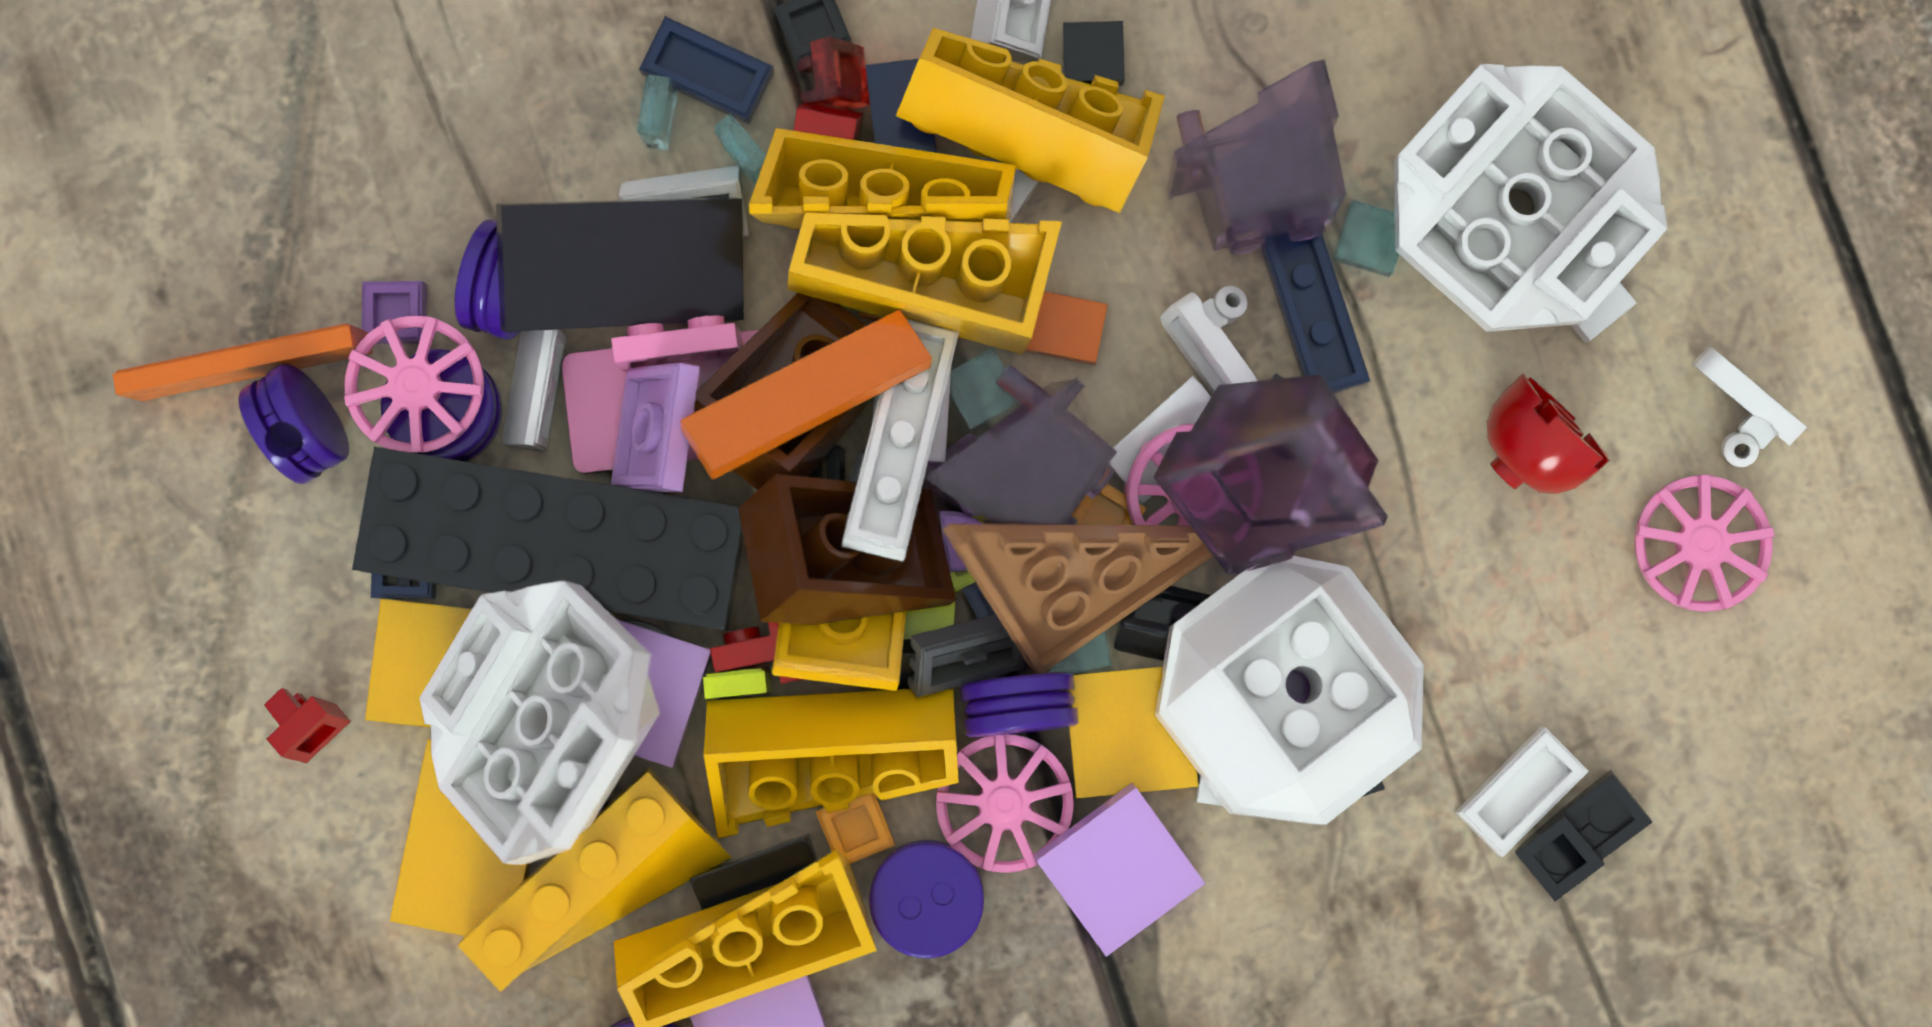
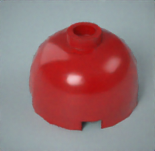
M1523 373L1504 390L1491 408L1487 420V439L1497 457L1490 465L1515 490L1522 483L1527 484L1539 493L1559 494L1573 490L1591 479L1611 460L1590 433L1583 439L1581 438L1584 433L1574 422L1576 418L1551 393L1531 377L1528 379Z

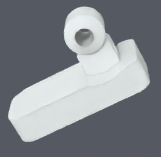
M1235 286L1221 288L1212 298L1204 303L1195 293L1190 292L1173 303L1160 316L1161 323L1217 403L1228 413H1233L1260 393V386L1255 375L1221 329L1225 325L1235 322L1247 308L1246 295Z
M1709 345L1692 363V365L1750 413L1738 426V431L1727 435L1721 445L1722 455L1733 466L1746 467L1751 465L1757 459L1759 449H1764L1776 435L1790 446L1807 428ZM1739 444H1745V451L1742 454L1736 455L1734 453L1735 447Z

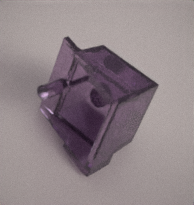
M1325 59L1311 62L1257 93L1258 104L1206 133L1200 110H1190L1176 116L1183 146L1175 150L1173 154L1167 186L1168 197L1171 200L1177 196L1197 192L1214 251L1229 248L1232 255L1250 253L1265 247V238L1289 234L1290 241L1307 240L1322 235L1326 232L1325 226L1332 224L1344 200L1346 190L1333 130L1339 114Z
M1009 364L995 384L1022 404L979 437H975L968 432L946 449L945 462L927 463L922 485L931 489L934 494L957 511L980 517L988 524L1076 525L1078 519L1071 514L1085 495L1094 499L1109 482L1115 469L1108 464L1117 451L1067 410L1081 389L1085 387L1084 384L1077 379L1051 382L1042 388L1013 365Z
M1320 374L1218 385L1191 431L1176 432L1153 476L1227 575L1240 574L1244 570L1251 571L1290 560L1295 551L1384 526L1388 518L1368 488L1377 466L1378 458Z

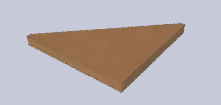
M949 524L942 529L1034 674L1046 672L1231 544L1228 537L1218 526Z

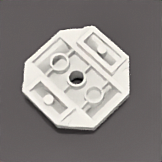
M1480 64L1394 159L1395 251L1486 332L1574 325L1584 322L1668 229L1664 205H1661L1660 178L1655 148L1562 66L1504 67V65ZM1511 189H1520L1530 195L1534 203L1532 215L1520 214L1512 208L1509 202V191Z
M1269 551L1169 627L1161 687L1158 691L1154 715L1229 814L1327 825L1422 749L1424 664L1350 567ZM1292 670L1305 675L1310 684V695L1303 704L1294 701L1286 691V678Z
M567 581L530 586L513 592L500 591L480 595L419 697L424 723L431 725V755L438 788L503 863L524 865L569 850L579 834L591 826L660 714L648 677L651 654L582 585Z

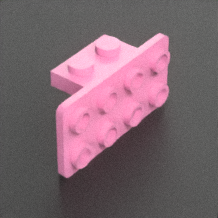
M718 315L689 319L687 321L688 329L664 331L663 324L660 323L638 324L626 328L627 336L611 338L612 348L566 355L562 361V374L572 462L575 469L583 474L613 471L626 372L629 368L671 363L700 366L697 383L698 390L759 330L740 332L735 323L725 324L724 316ZM689 443L687 461L700 460Z

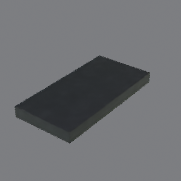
M721 197L496 204L500 330L517 332L616 327L646 323L675 324L688 323L687 321L692 318L713 315L724 316V321L744 320L742 198Z

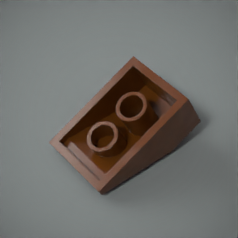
M797 293L696 391L693 413L844 338L866 325L839 304ZM871 399L744 463L732 471L757 490L775 474L809 477Z
M775 474L738 508L760 622L816 625L947 606L956 601L931 489L921 488L904 561H899L842 547L857 482Z

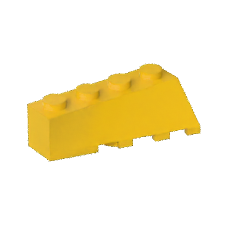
M932 28L896 116L911 122L914 127L922 132L938 134L966 146L972 153L980 157L993 158L1005 164L1016 165V169L1023 171L1029 178L1038 182H1048L1078 195L1080 199L1090 205L1104 206L1120 213L1148 158L1165 95L1145 90L1141 99L1117 92L1119 88L1118 81L1095 75L1092 83L1087 84L1065 77L1061 72L1060 64L1038 59V62L1032 61L1022 65L1012 62V56L1008 49Z
M775 128L749 202V214L762 223L781 225L792 229H801L805 212L887 215L888 219L920 220L921 216L945 217V221L983 222V219H1009L1010 222L1016 165Z
M805 212L788 272L787 290L884 317L900 309L908 320L959 332L958 337L1023 355L1032 339L1062 221L1040 220L1038 224L1009 223V219H983V222L945 221V217L921 216L920 220L888 219L887 215Z
M953 688L921 697H916L911 689H897V691L879 690L708 700L706 707L704 760L717 838L739 834L740 824L761 819L764 820L767 827L791 822L792 812L823 805L826 813L849 809V803L853 802L856 797L873 793L880 800H887L959 783Z
M648 767L597 814L591 826L579 834L569 850L554 854L466 933L457 946L501 992L521 973L690 881L689 878L708 871L732 858V856L659 776Z
M838 849L781 883L613 941L617 989L635 1027H661L877 951L866 903L848 859Z

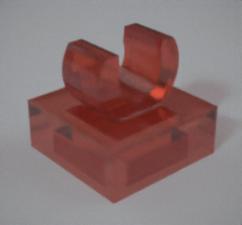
M831 36L810 42L812 56L802 58L797 63L799 71L814 74L815 88L801 93V100L812 104H829L847 110L869 106L870 100L864 47Z

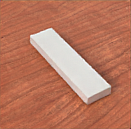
M908 319L907 321L932 357L931 367L880 393L842 542V547L899 561H904L959 335V332Z

